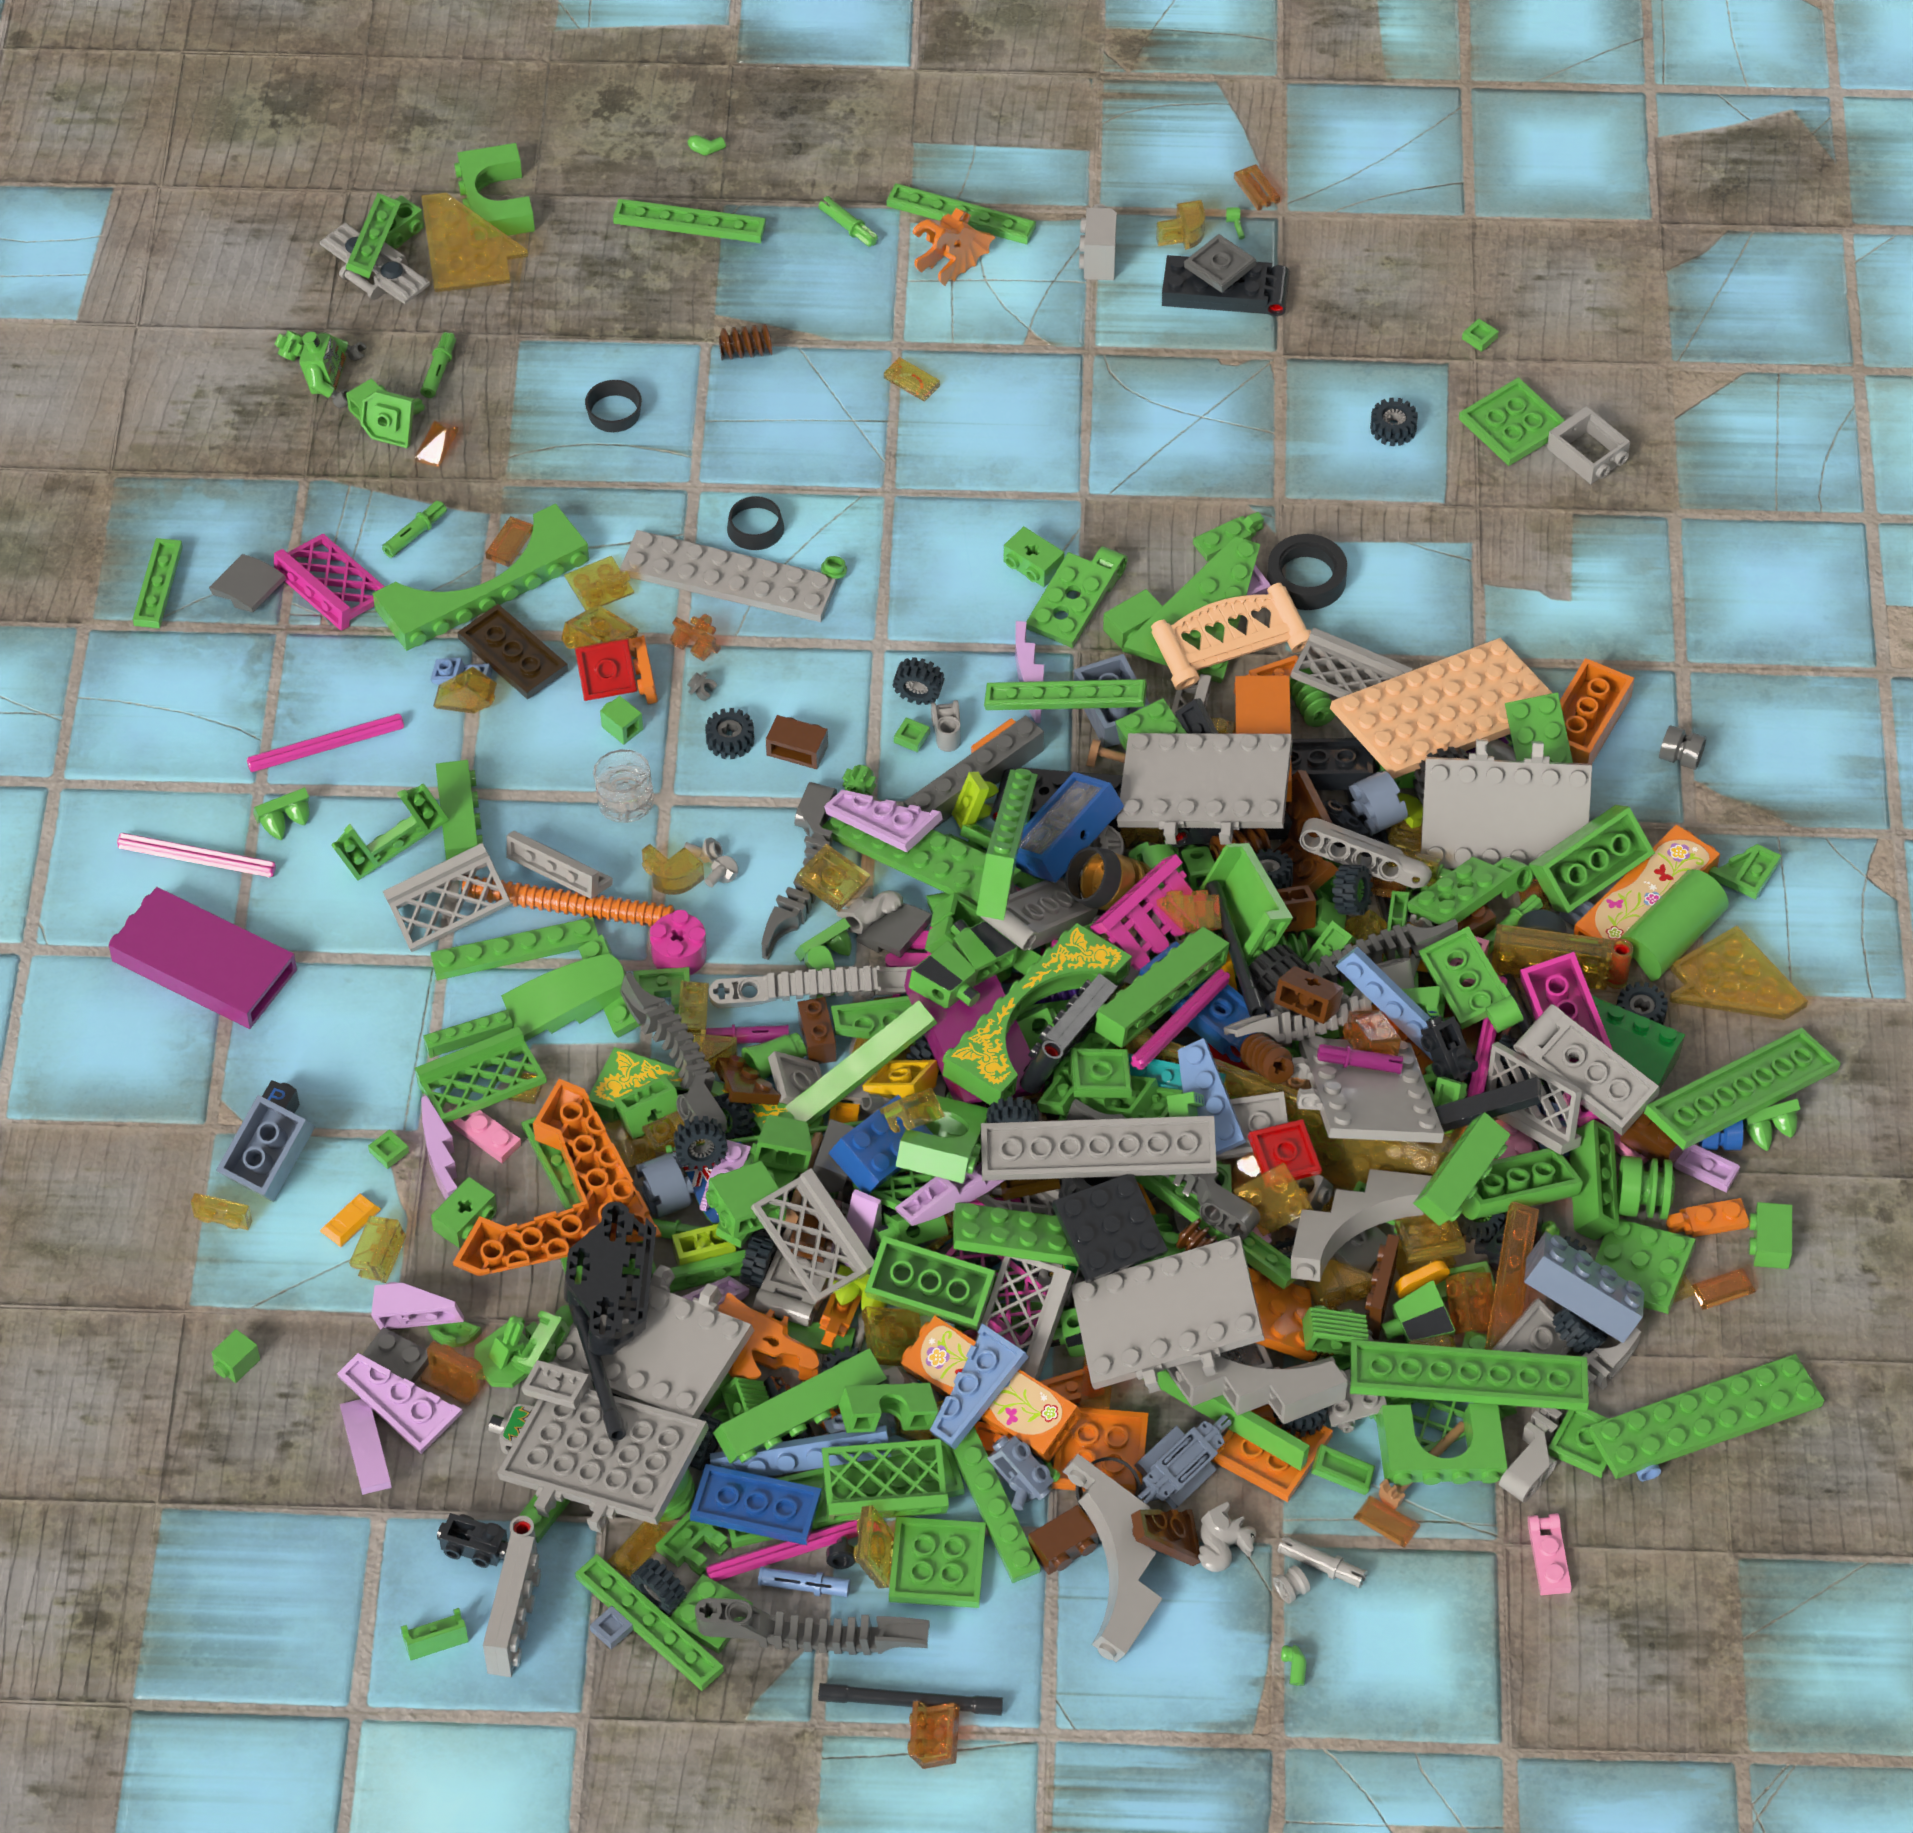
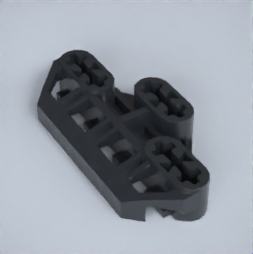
M610 1202L604 1206L601 1222L569 1249L567 1256L564 1299L570 1305L581 1306L590 1318L588 1349L598 1356L615 1354L646 1329L657 1227L647 1218L645 1225L640 1223L634 1217V1214L629 1213V1208L620 1202ZM612 1223L617 1224L615 1241H610ZM634 1229L638 1232V1236L644 1237L643 1243L626 1242V1235H632ZM629 1259H635V1268L640 1269V1275L622 1274L623 1267L629 1268ZM577 1266H583L581 1284H575ZM626 1291H632L631 1301H637L636 1308L619 1306V1299L625 1300ZM601 1315H607L605 1334H599ZM622 1324H634L633 1331L620 1339H615L616 1332H622Z

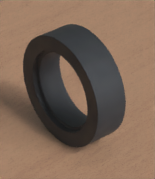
M1315 534L1293 535L1280 541L1269 555L1267 581L1271 586L1276 583H1282L1286 587L1296 609L1317 610L1327 607L1338 600L1345 589L1347 559L1342 549L1328 538ZM1311 557L1325 562L1330 567L1332 576L1322 585L1303 587L1288 581L1282 573V568L1292 559Z

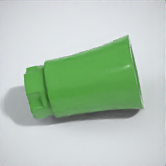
M797 1032L791 1035H783L761 1044L744 1047L741 1050L742 1058L746 1060V1063L751 1068L757 1070L764 1080L772 1075L768 1057L774 1051L799 1058L807 1056L806 1047Z

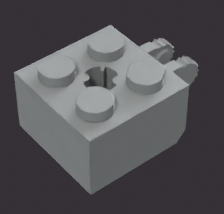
M1100 203L1094 204L1092 208L1087 207L1086 218H1081L1080 233H1085V235L1080 236L1079 252H1084V254L1079 256V269H1084V279L1114 280L1117 212L1112 208H1106L1105 205Z

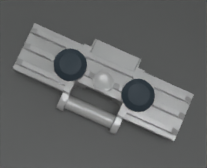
M345 222L320 241L321 246L346 263L341 268L339 276L344 280L348 279L364 290L372 300L379 298L387 292L406 304L430 285V281L408 267V262L404 255L385 242L372 270L376 274L374 276V285L357 273L345 269L360 235V232Z

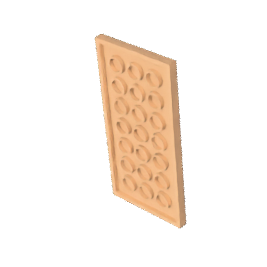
M1501 638L1335 699L1331 702L1330 709L1391 777L1395 779L1420 769L1419 764L1421 760L1425 761L1426 755L1430 752L1433 755L1436 754L1439 748L1447 751L1448 747H1454L1456 751L1459 748L1467 751L1476 747V739H1488V742L1511 734L1505 703L1552 694V692Z

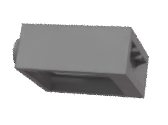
M1585 406L1549 432L1547 449L1592 484L1598 479L1605 478L1612 469L1618 465H1623L1628 460L1630 441ZM1586 432L1610 451L1595 463H1592L1570 445V443Z

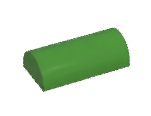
M1696 869L1687 870L1620 938L1630 949L1631 954L1649 980L1656 981L1728 909V897L1722 886L1709 874Z
M1547 1148L1493 1160L1490 1163L1493 1167L1490 1173L1483 1180L1479 1179L1475 1186L1478 1187L1476 1193L1468 1201L1464 1200L1460 1207L1463 1208L1462 1213L1466 1218L1474 1220L1575 1197L1580 1193L1583 1181L1563 1155Z

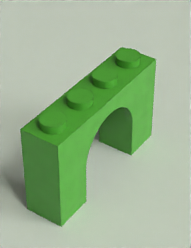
M512 143L457 152L458 163H454L456 178H461V181H458L460 196L465 195L466 197L462 199L465 214L469 213L470 215L466 217L469 232H474L475 241L534 232V217L529 196L496 201L487 199L479 194L484 187L491 183L522 178L517 144Z
M924 1092L918 1103L916 1115L934 1135L906 1128L900 1141L896 1167L964 1183L967 1174H973L976 1162L979 1161L981 1155V1123H987L986 1113L988 1108Z
M1468 1404L1463 1414L1467 1450L1454 1458L1436 1457L1422 1448L1415 1435L1411 1405H1382L1378 1412L1376 1422L1384 1480L1387 1479L1389 1483L1404 1486L1411 1482L1435 1485L1440 1482L1465 1484L1469 1481H1482L1483 1483L1490 1484L1499 1481L1507 1470L1498 1404Z

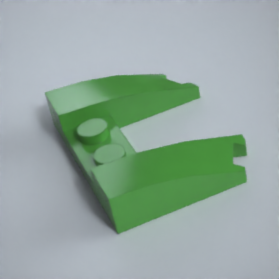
M424 783L418 787L397 792L412 816L400 821L385 834L377 836L374 841L366 845L357 831L349 824L339 839L332 843V847L357 881L449 821L441 806Z

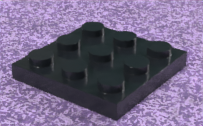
M1126 1174L1054 1200L1051 1204L1086 1283L1162 1256L1168 1251L1134 1174Z

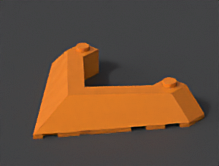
M558 1079L533 1122L535 1140L561 1151L580 1203L574 1204L573 1208L558 1213L553 1211L534 1217L533 1221L518 1226L515 1223L505 1227L479 1216L454 1259L453 1266L477 1276L565 1258L568 1256L569 1249L601 1222L602 1210L610 1202L623 1203L629 1208V1213L634 1214V1217L640 1223L645 1225L647 1218L657 1227L584 1088ZM616 1223L611 1225L610 1241H615ZM658 1227L656 1228L655 1238L662 1237ZM634 1229L632 1235H626V1242H639L644 1239V1237L638 1236V1232Z

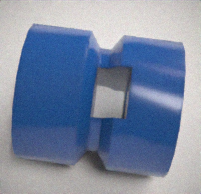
M1743 1120L1700 1141L1699 1147L1706 1150H1717L1719 1146H1722L1726 1151H1741L1743 1146Z

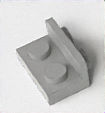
M539 1360L536 1361L521 1388L524 1395L572 1409L578 1407L587 1389L595 1391L589 1374L583 1370H571L555 1362L546 1363Z

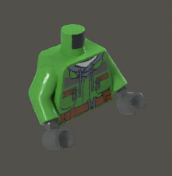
M312 331L307 332L302 337L304 347L299 361L311 394H322L327 398L332 397L334 405L338 408H343L348 405L346 393L349 390L343 389L340 392H336L346 360L345 352H347L351 360L356 361L365 357L359 351H363L367 347L362 342L350 346L347 341L327 333L316 334Z

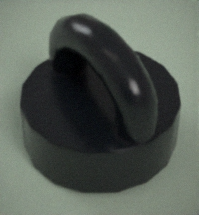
M846 1536L839 1537L836 1543L829 1546L826 1550V1562L832 1568L846 1569L853 1566L856 1562L855 1547L848 1544Z

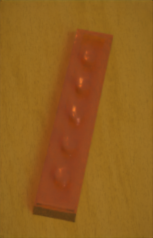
M1511 1202L1508 1207L1485 1350H1492L1523 1313L1527 1284L1524 1283L1526 1259L1533 1250L1539 1209L1517 1202Z

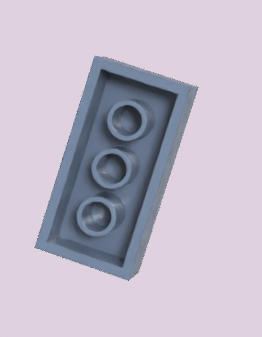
M1545 1232L1527 1256L1524 1283L1620 1342H1625L1643 1318L1644 1291H1642V1288L1631 1280L1626 1281L1619 1277L1611 1267L1607 1265L1601 1266L1593 1261V1258L1583 1250L1577 1251L1572 1248L1561 1236H1553Z

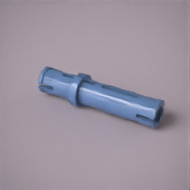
M760 1567L758 1585L813 1592L814 1596L820 1597L822 1594L848 1598L851 1579L825 1576L823 1572L808 1574ZM777 1578L797 1580V1581H800V1582L788 1581V1580H781V1579H777Z

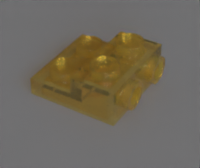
M597 604L565 622L561 640L569 649L628 638L629 642V638L637 637L639 629Z

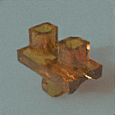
M703 614L700 618L693 616L690 620L691 624L678 617L674 619L672 624L676 629L670 638L674 646L684 650L691 639L696 643L690 652L701 661H704L712 651L716 654L719 652L721 646L716 644V638L707 634L708 632L713 635L716 632V628L711 626V616Z

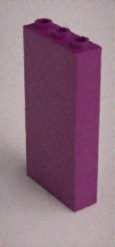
M157 886L150 895L148 894L144 897L141 906L134 914L127 918L125 926L118 934L113 935L108 945L113 962L248 1029L252 1028L297 971L294 953Z
M913 968L907 969L904 988L911 1004L913 1005L919 1000L937 1022L935 1026L925 1033V1036L937 1060L942 1076L944 1069L943 1057L948 1049H954L959 1044L963 1034L968 1030L971 1032L979 1018L983 1014H988L993 1009L997 999L1005 997V993L996 975L973 986L980 993V998L972 1007H969L959 999L950 1008H943L909 988ZM1015 1020L1005 1039L1008 1057L1018 1074L1016 1091L1012 1096L1013 1098L1032 1094L1026 1092L1020 1085V1079L1024 1074L1023 1070L1032 1058L1028 1056L1030 1049L1017 1020ZM943 1076L952 1099L986 1108L988 1103ZM1045 1084L1038 1093L1042 1092L1043 1095Z

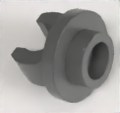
M705 671L701 675L696 672L687 684L690 687L688 693L692 695L696 691L698 698L703 701L710 697V694L705 691L704 687L712 691L717 686L714 680L705 679L707 676Z

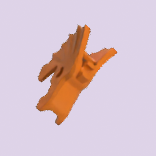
M958 208L952 214L943 216L940 221L932 219L923 220L914 227L913 234L921 237L926 232V240L933 245L925 254L915 259V267L922 273L927 267L932 269L944 256L947 257L950 261L938 273V280L942 285L946 286L950 279L955 282L959 274L966 273L969 268L976 266L978 258L983 254L989 253V245L996 237L990 233L975 230L967 223L971 215Z
M731 1293L726 1294L723 1303L718 1305V1311L747 1322L754 1328L753 1334L728 1371L733 1378L740 1377L757 1380L756 1378L761 1377V1371L756 1363L773 1370L781 1367L795 1369L799 1372L798 1380L802 1382L818 1375L819 1359L817 1352L788 1335L789 1317L784 1316L783 1320L779 1321L774 1318L775 1311L770 1309L766 1314H762L742 1303Z

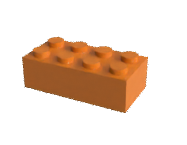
M1587 658L1584 659L1561 697L1560 704L1573 763L1592 764L1632 697L1634 677Z

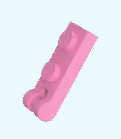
M481 1110L468 1114L469 1118L466 1121L458 1118L447 1123L500 1163L508 1159L521 1146L520 1138Z
M1549 1514L1545 1518H1538V1515L1528 1516V1530L1540 1595L1570 1593L1571 1582L1561 1534L1559 1514ZM1540 1530H1550V1535H1540Z

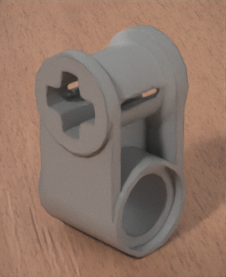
M954 700L950 704L940 705L932 702L931 718L935 729L936 744L943 751H955L959 748L961 742L958 700Z

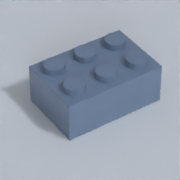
M1124 654L1074 669V681L1137 679ZM1147 697L1145 699V707L1150 705ZM1143 707L1083 709L1099 740H1101L1102 746L1108 748L1120 744L1115 721Z
M257 1095L216 1171L274 1202L315 1126L306 1119Z

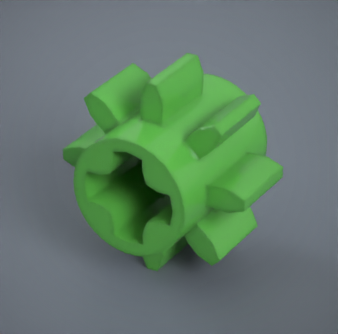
M287 330L286 335L279 333L274 344L279 348L277 354L291 361H295L297 356L301 357L304 347L303 336Z
M864 765L854 766L853 770L847 768L842 777L844 780L842 786L847 791L872 795L876 787L874 783L876 777L873 771Z

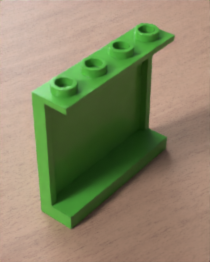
M1226 844L1197 894L1201 893L1204 897L1201 902L1205 906V914L1217 921L1212 932L1220 933L1223 936L1205 890L1206 884L1211 881H1219L1221 883L1227 900V907L1248 966H1250L1258 956L1271 947L1276 946L1293 917L1250 844ZM1199 919L1191 920L1192 922L1197 921L1200 928L1207 925ZM1234 969V974H1235V979H1236V984H1237V990H1238L1239 980H1238L1237 974H1236L1235 969Z

